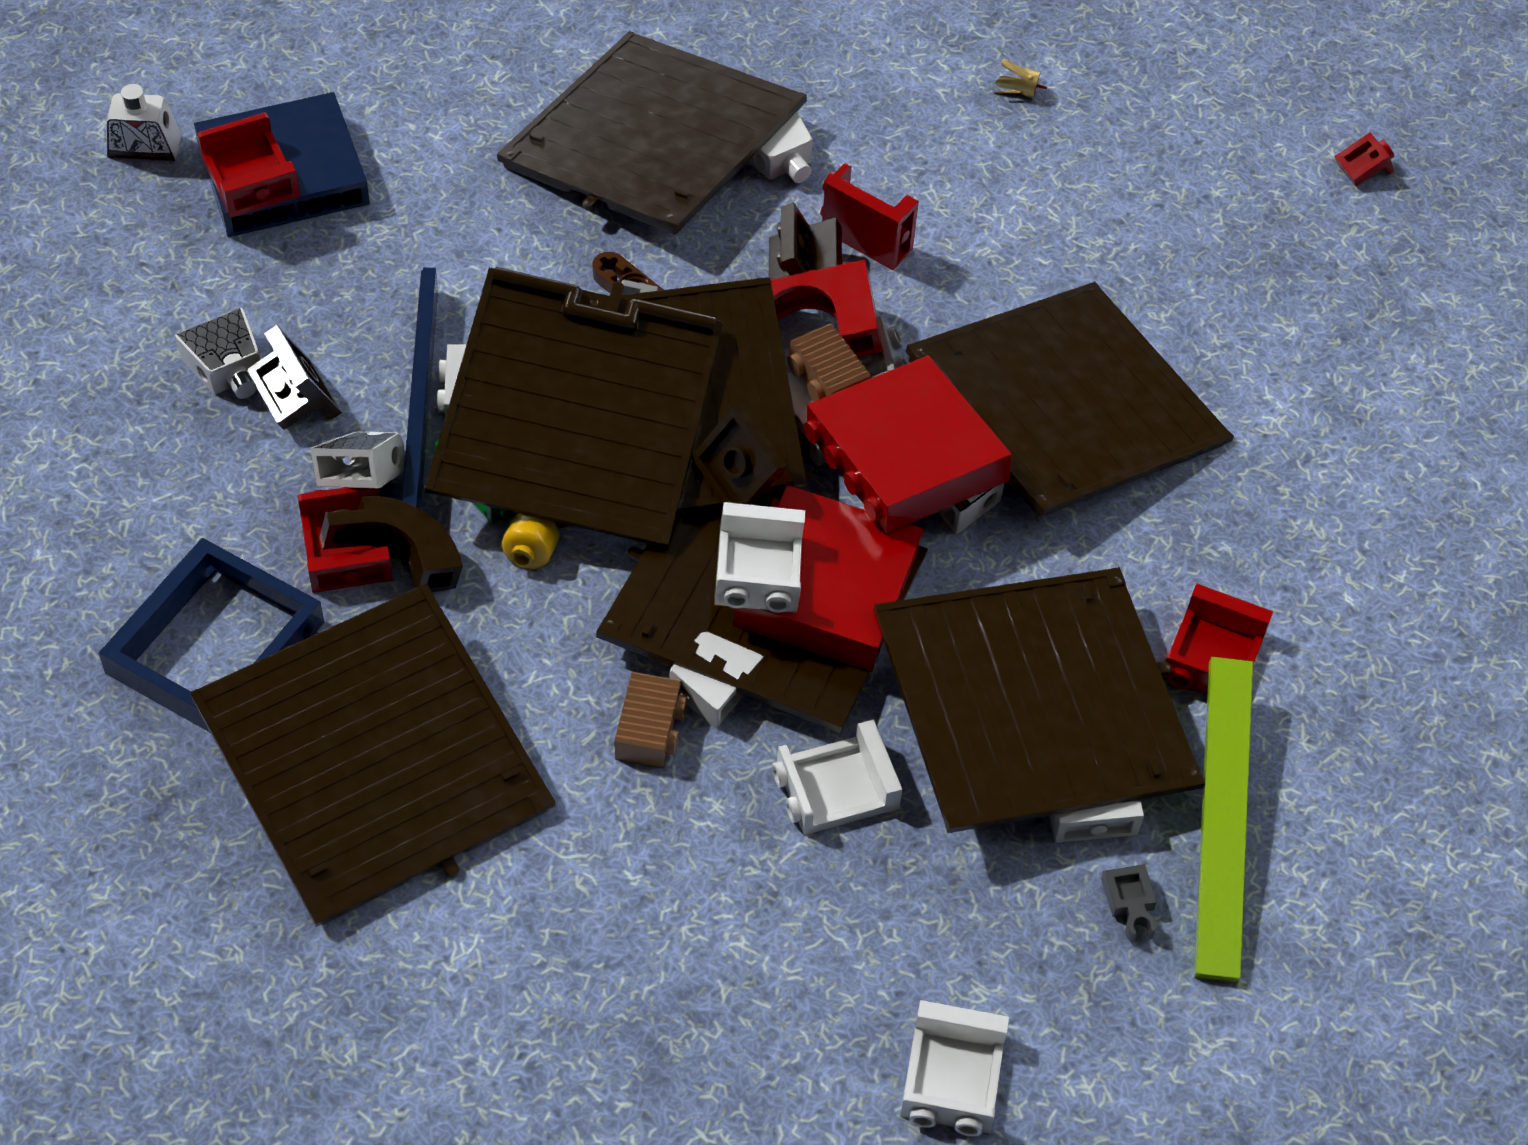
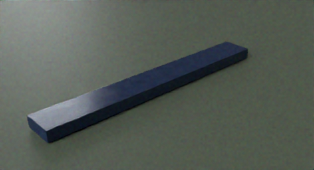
M423 267L420 277L401 501L421 509L438 303L436 268Z

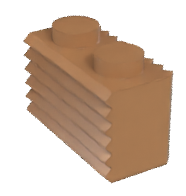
M833 324L823 326L790 342V355L787 357L788 366L795 377L801 376L807 383L808 393L813 401L870 379V373L866 371L865 365H862L861 360H858L857 355H854L853 350H850L849 345L838 334L837 329H834Z
M636 672L631 673L614 741L615 760L664 768L667 754L675 755L679 731L673 730L676 719H684L687 706V696L681 695V680Z

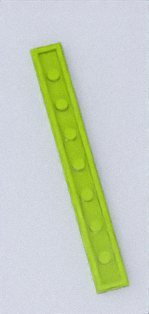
M1211 657L1208 674L1203 777L1205 785L1202 798L1194 978L1238 983L1241 976L1253 661Z

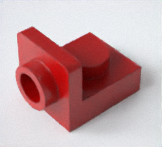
M1371 132L1334 156L1336 163L1356 187L1382 169L1388 175L1395 172L1391 161L1395 157L1392 149L1385 140L1378 142Z

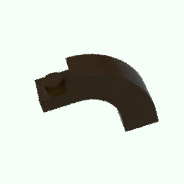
M361 496L358 510L340 509L325 513L319 536L323 550L356 546H388V551L397 555L408 567L415 588L427 583L432 592L456 588L463 568L457 547L445 528L423 510L393 498Z

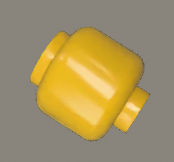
M518 513L511 520L502 540L503 553L509 561L520 568L531 570L542 568L550 561L560 537L558 527L553 521Z

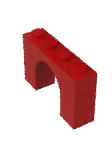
M865 259L771 279L778 321L795 311L804 309L821 310L832 315L837 320L839 334L845 340V343L849 345L850 350H853L854 355L861 357L883 352L872 286Z

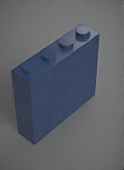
M334 92L194 123L197 137V133L257 114L267 113L272 133L286 161H292L296 169L300 197L230 218L206 168L227 237L370 204L367 180Z

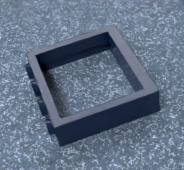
M201 538L98 654L105 674L209 732L190 697L191 691L136 660L215 571L295 614L255 662L318 634L317 631L325 621L321 601L212 542Z

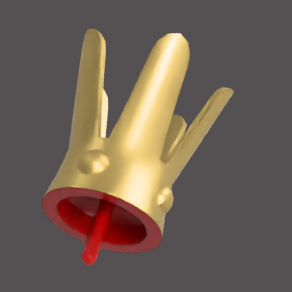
M1006 59L1001 61V65L1022 78L1000 76L995 81V84L999 87L1013 90L994 91V93L1023 94L1033 99L1036 87L1047 89V86L1038 84L1040 72L1022 68Z

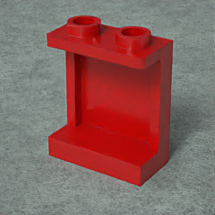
M267 113L257 114L197 133L202 160L230 218L300 197L296 169L292 161H286L272 133Z
M844 163L836 172H830L824 180L822 186L824 202L820 211L822 221L836 217L842 226V243L893 271L913 249L919 201L906 195L895 207L885 203L851 184L852 166Z
M343 487L330 490H315L297 496L312 593L393 580L388 546H356L323 550L319 537L326 512H334L340 509L358 510L361 496H379L378 488Z
M1196 583L1185 616L1171 650L1165 659L1171 665V670L1168 674L1162 675V678L1168 680L1172 686L1178 689L1190 688L1208 695V674L1211 657L1253 661L1254 665L1274 611Z

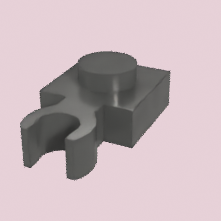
M1145 864L1103 871L1101 881L1112 917L1126 916L1125 934L1130 942L1135 941L1137 933L1134 926L1136 925L1144 926L1148 931L1149 939H1153L1157 925L1153 916L1147 911L1155 909L1157 900Z

